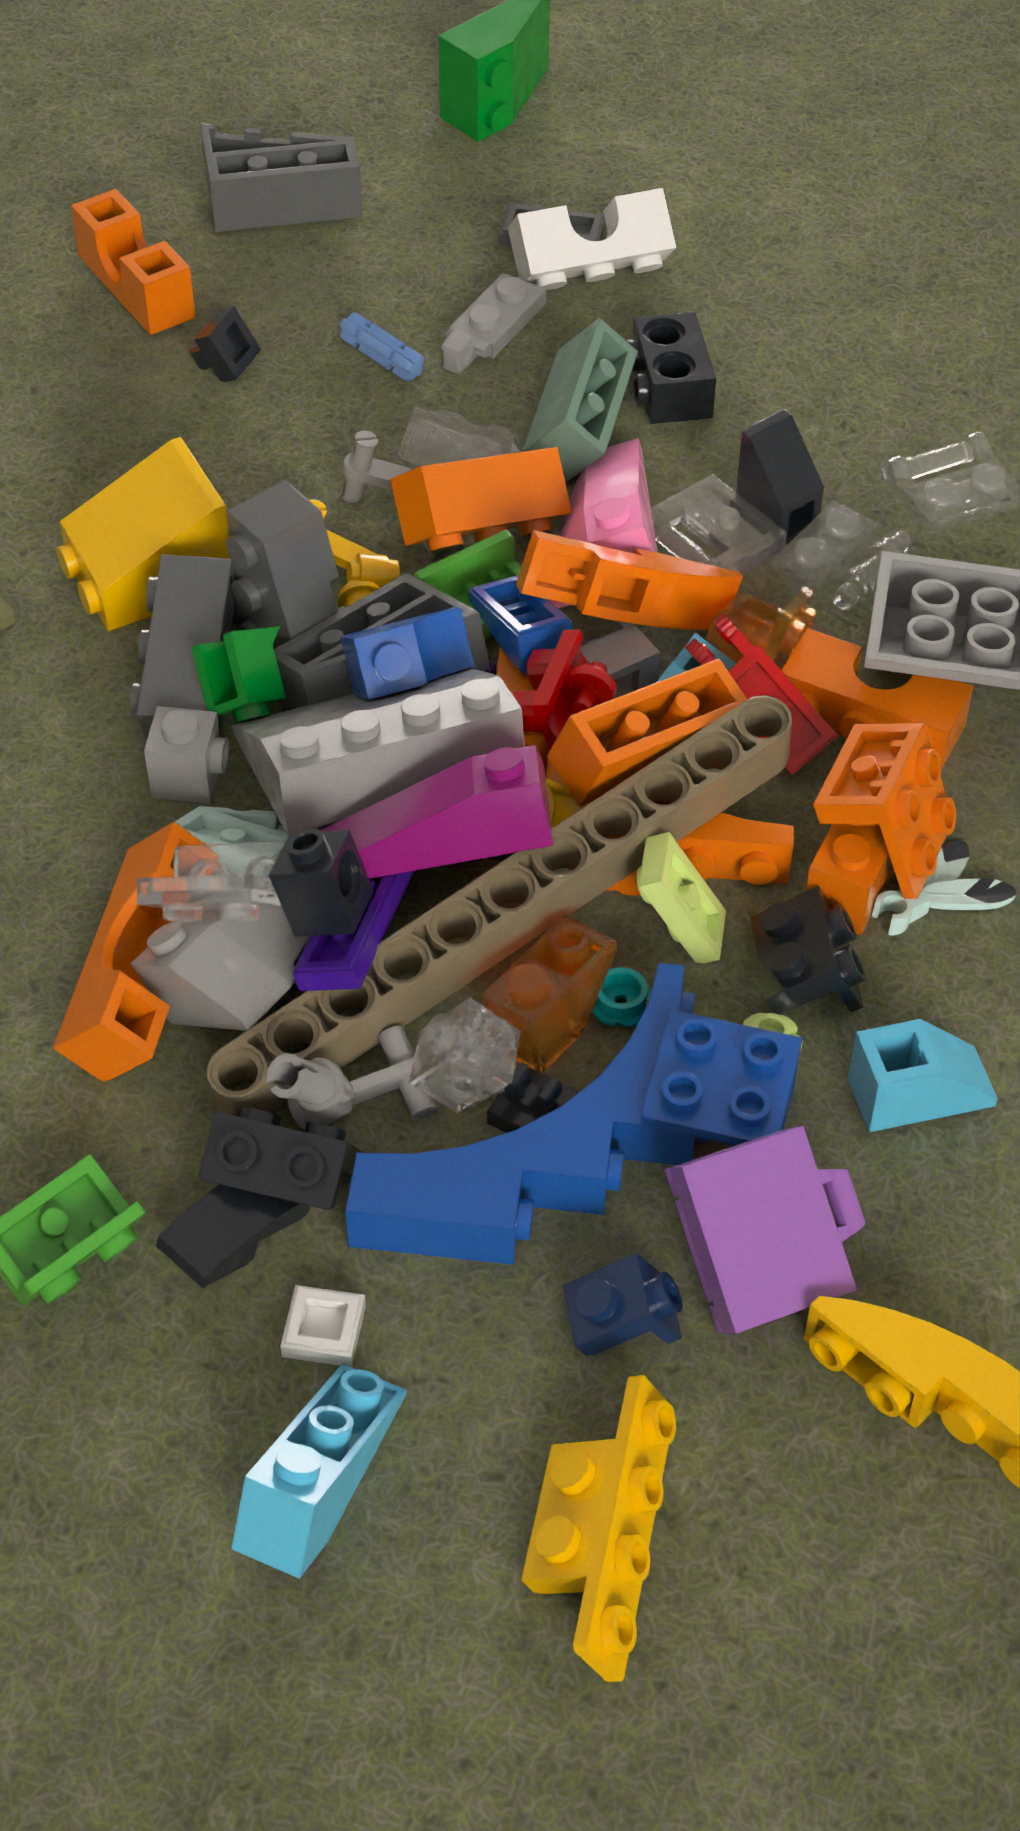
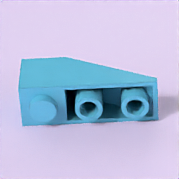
M341 1364L245 1476L231 1549L300 1579L328 1543L401 1406L407 1390L382 1380L370 1371L354 1369Z

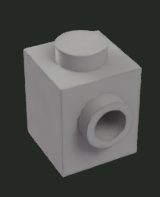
M157 706L144 749L151 798L211 804L218 775L226 773L229 760L228 738L220 737L217 712Z

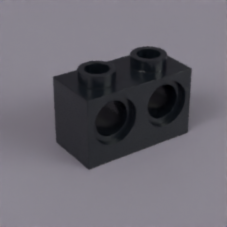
M696 312L634 317L633 338L626 340L638 351L632 371H636L633 380L634 396L637 405L646 406L650 424L713 418L716 375Z

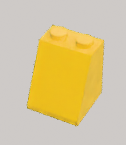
M181 437L168 441L60 521L64 545L57 547V556L63 573L68 580L75 577L78 579L77 588L84 609L88 615L98 613L107 631L152 617V612L148 611L146 603L147 584L150 576H158L161 554L231 559L226 546V541L229 538L226 505Z

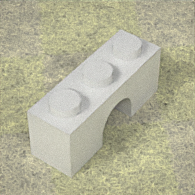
M663 188L615 196L603 211L607 225V237L602 241H589L580 237L570 223L566 205L517 214L508 227L519 278L545 288L547 291L565 286L567 284L566 278L585 275L586 282H595L613 277L615 275L614 269L632 266L634 273H643L661 268L663 266L662 260H665L676 249Z

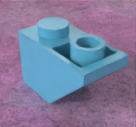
M922 1019L856 1032L847 1079L869 1132L996 1106L998 1098L975 1046Z

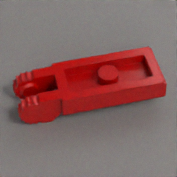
M721 614L713 623L723 640L727 644L732 645L743 657L728 672L747 699L755 696L774 697L786 704L791 712L790 755L785 769L793 776L838 735L759 645L754 647L725 614ZM695 638L685 646L688 653L700 666L715 660V656L704 643H699ZM757 736L759 738H769L766 736Z

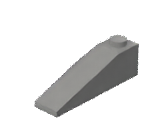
M272 882L268 885L260 883L178 921L161 926L147 939L148 947L130 965L147 990L170 1005L166 1018L171 1023L248 1031L295 982L292 974L295 969L293 963L302 949L304 950L310 936L294 937Z

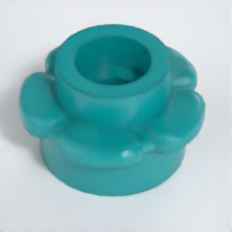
M624 967L609 969L601 974L596 984L590 990L589 1002L594 1005L593 1015L607 1026L622 1025L626 1028L637 1026L649 1003L651 990L645 978L637 971ZM617 999H624L627 1003L622 1004L615 1001Z

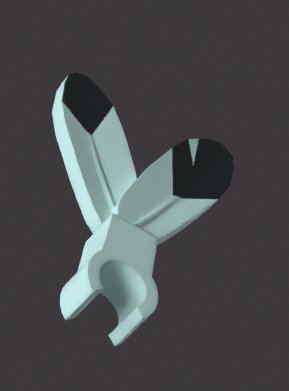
M956 839L942 845L938 854L936 870L932 876H928L918 899H904L901 889L898 891L882 892L876 898L872 918H878L885 911L898 913L892 915L888 935H898L903 933L911 922L926 915L929 907L943 910L997 909L1011 903L1015 899L1016 889L1010 884L997 879H959L969 860V847L966 842Z

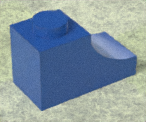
M452 607L340 636L354 695L368 700L423 686L438 677L475 667L461 607Z

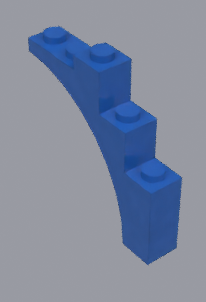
M658 963L649 1003L629 1042L596 1080L563 1106L515 1131L463 1147L413 1154L356 1153L345 1210L348 1247L514 1265L517 1240L530 1241L534 1207L604 1215L607 1190L620 1191L624 1159L672 1165L691 1161L693 1158L694 1142L708 1143V1139L646 1126L641 1122L643 1104L669 1013L676 1010L693 1014L695 993L682 992L685 965Z

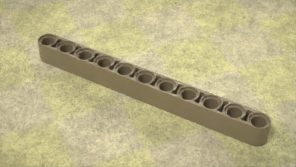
M755 696L745 700L552 828L553 846L514 853L380 942L377 946L374 960L360 989L308 990L220 1048L211 1057L207 1066V1080L218 1111L237 1117L240 1116L242 1107L277 1113L288 1105V1099L280 1098L271 1092L270 1089L277 1084L267 1083V1071L271 1062L277 1056L285 1054V1051L290 1046L303 1043L310 1046L307 1049L293 1054L306 1060L326 1058L336 1063L342 1069L378 1045L380 1042L377 1038L382 1031L393 1026H406L642 866L647 837L670 832L675 841L678 842L780 773L786 767L790 755L792 718L786 704L770 696ZM756 736H766L769 738H759ZM716 768L720 769V771H709L706 769ZM668 801L671 804L660 805L656 804V802ZM613 834L623 836L617 839L605 838V836ZM559 868L572 869L568 873L552 872ZM510 902L522 904L518 907L508 909L500 907L501 905ZM455 937L470 938L461 944L448 943L449 940ZM403 972L417 973L415 977L408 980L394 979L396 975ZM358 1007L364 1009L361 1013L354 1016L345 1017L339 1015L349 1008ZM239 1081H254L249 1088L242 1091L229 1090L232 1085Z

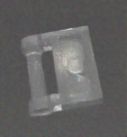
M982 431L965 434L958 443L905 459L901 455H896L884 459L880 463L882 481L927 536L1020 507V485L993 455L989 441ZM966 462L971 466L920 483H916L913 480Z
M714 474L650 508L656 541L678 558L738 571L742 574L785 549L787 532ZM681 522L720 555L715 558L710 557L677 530L674 525Z

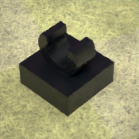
M235 306L221 309L194 339L198 347L192 348L189 354L201 370L212 367L220 381L229 382L237 380L260 352L261 348Z
M520 1063L488 1108L487 1124L506 1133L515 1131L563 1106L577 1095L579 1090L560 1082L554 1077L551 1078L538 1072L524 1063Z

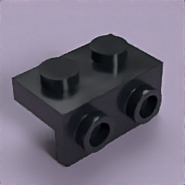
M816 886L786 901L774 903L766 910L750 917L764 998L775 1014L781 1015L835 990L851 1013L863 1008L859 983L866 981V974L856 951L849 943L857 939V934L852 920L842 904L832 907L821 888Z
M242 1107L239 1117L215 1112L199 1171V1177L202 1180L324 1210L334 1208L342 1175L352 1177L356 1153H362L358 1148L345 1141L347 1131L315 1122H307L304 1132L279 1126L281 1116L249 1107Z

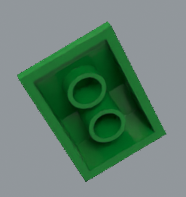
M507 0L438 35L439 107L441 119L477 142L495 132L502 131L514 122L549 68L550 0Z

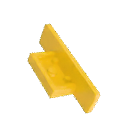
M645 1375L628 1377L615 1439L551 1445L521 1579L534 1593L584 1592L573 1641V1649L606 1682H621L624 1680L628 1656L636 1643L637 1625L635 1619L642 1583L650 1570L649 1546L656 1511L660 1509L663 1501L662 1478L668 1447L676 1434V1418L673 1406Z

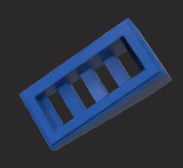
M519 575L476 586L468 590L470 603L479 612L480 618L511 663L524 675H527V662L533 649H555L563 630H573L572 620L548 599L522 594L518 590L516 582Z

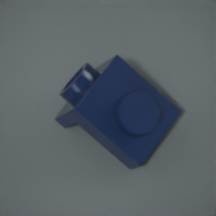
M637 1253L563 1285L574 1345L586 1356L595 1355L649 1331H652L667 1344L682 1339L677 1313L682 1311L683 1303L675 1281L667 1272L660 1273Z

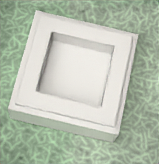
M295 1285L280 1346L281 1356L339 1366L345 1364L352 1367L366 1307L365 1295Z

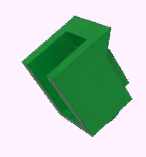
M280 626L230 631L223 634L224 641L204 643L191 647L207 711L217 712V716L234 714L235 722L239 724L271 715L269 704L286 698L273 649V643Z

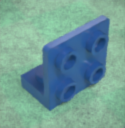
M676 1010L671 1011L643 1104L641 1122L646 1126L732 1145H739L784 1130L796 1082L802 1037Z

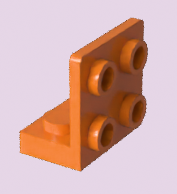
M924 723L854 724L813 804L820 824H850L856 826L879 824L903 898L918 899L928 876H932L936 870L938 854L946 836L953 833L956 824L955 803L952 798L947 797L941 779L942 766L940 754L936 749H932Z

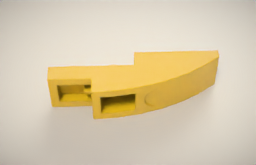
M819 1296L810 1304L804 1340L809 1343L811 1352L822 1365L836 1372L843 1370L865 1388L867 1397L878 1410L890 1417H897L899 1415L915 1429L933 1411H936L941 1415V1420L946 1429L956 1439L965 1444L971 1445L976 1443L999 1462L1004 1475L1015 1486L1020 1488V1371L1001 1358L959 1335L933 1323L896 1310L860 1301Z

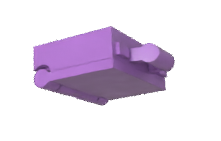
M804 1126L780 1130L665 1169L673 1197L679 1196L674 1201L707 1303L713 1302V1304L709 1305V1309L718 1334H737L809 1308L810 1304L819 1296L836 1298L857 1290L842 1242L859 1231L866 1224L849 1170L817 1169Z

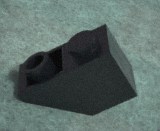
M785 409L762 421L753 423L749 428L742 431L734 507L735 516L779 550L819 527L824 485L794 418Z

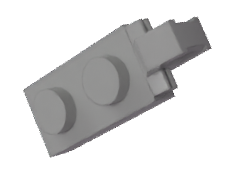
M502 273L449 327L445 334V342L441 348L444 358L442 368L460 375L477 356L494 359L546 304V289L526 282L521 278Z

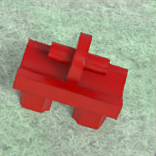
M580 629L563 630L555 649H533L527 662V676L533 690L514 691L513 693L514 698L522 707L523 732H542L550 750L571 715L613 700L617 694V684L612 676L607 673L606 665L599 661L590 663L584 657L581 651L583 635Z

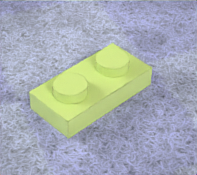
M670 832L647 837L642 866L637 870V886L641 897L646 903L652 904L667 924L673 940L682 944L694 962L708 963L720 960L726 917L725 908Z

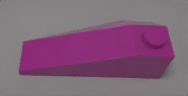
M536 745L521 748L503 747L493 750L488 754L472 756L320 831L350 829L369 879L553 846L543 759Z

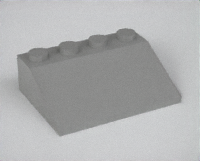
M882 551L864 668L1020 690V570Z
M473 668L438 677L423 686L369 700L355 696L352 693L232 725L234 736L287 835L343 820L472 756L488 754L493 750L503 747H524L522 707L500 676Z

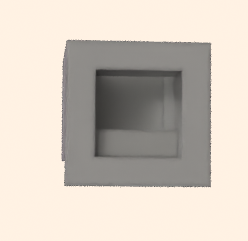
M617 621V631L602 638L593 639L581 646V651L586 660L590 663L599 661L606 665L607 673L612 676L617 684L615 698L652 685L658 681L660 651L635 624Z

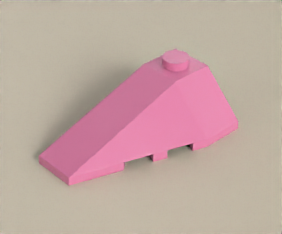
M637 438L607 447L605 455L579 473L570 498L572 513L563 517L557 536L633 553L635 548L657 552L640 440ZM549 600L557 608H562L571 605Z

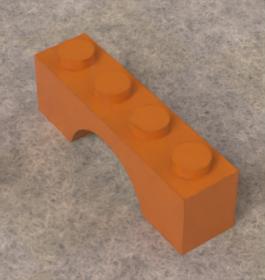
M176 822L170 823L127 850L53 1046L54 1050L100 1081L107 1082L152 1059L170 1005L147 990L130 963L148 947L147 939L154 931L167 923L178 921L198 912L206 905L222 859L219 854Z

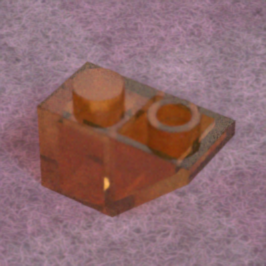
M565 914L482 994L490 1045L513 1060L544 1073L582 1035L617 952V941Z

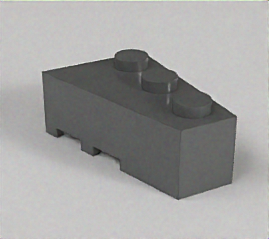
M200 123L205 177L215 232L362 217L360 164L353 137L292 132L290 140L262 138L261 129L245 128L244 136L216 133L215 125Z
M286 480L227 510L229 538L226 541V546L232 559L234 582L231 584V591L237 604L239 623L236 626V631L280 626L273 643V649L345 608L337 609L330 582L338 578L339 574L322 512Z
M161 554L158 576L149 577L146 603L148 611L152 612L150 629L141 630L138 643L139 662L144 664L142 682H134L130 694L131 717L138 718L145 739L148 738L157 706L207 711L191 647L204 643L224 641L223 634L232 631L233 624H239L237 604L231 591V584L234 582L232 559ZM218 716L219 729H220V724H221L222 716Z
M408 573L401 575L274 649L286 697L279 701L282 712L354 693L340 636L452 607H461L475 665V667L471 668L480 671L488 669L490 671L491 668L479 612Z

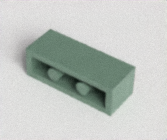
M600 317L557 351L522 452L558 447L565 483L605 455L638 353L635 348Z

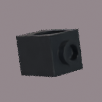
M310 829L289 834L269 873V878L294 937L355 934L374 892L350 829L322 832Z

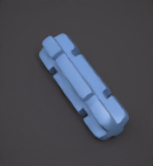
M354 312L347 319L343 318L339 326L342 328L340 333L342 340L354 348L359 346L358 350L387 370L393 368L392 373L405 382L413 381L416 376H421L424 372V367L422 366L424 357L422 354L410 346H406L404 342L378 325L372 324L370 320L361 314Z

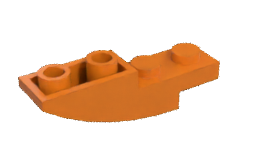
M533 530L516 587L522 594L575 605L584 615L661 628L715 630L717 627L713 622L721 614L729 617L743 575L738 571L635 548L634 552L630 553Z

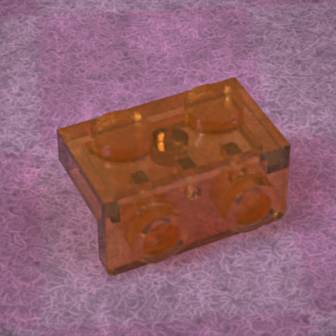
M805 585L783 610L741 591L713 619V622L721 614H725L754 647L759 645L775 663L783 653L790 656L806 629H811L818 612L817 609L810 607L816 589ZM712 622L706 640L719 645L718 650L732 660L741 661L743 657L732 645L727 644L716 631L717 627Z

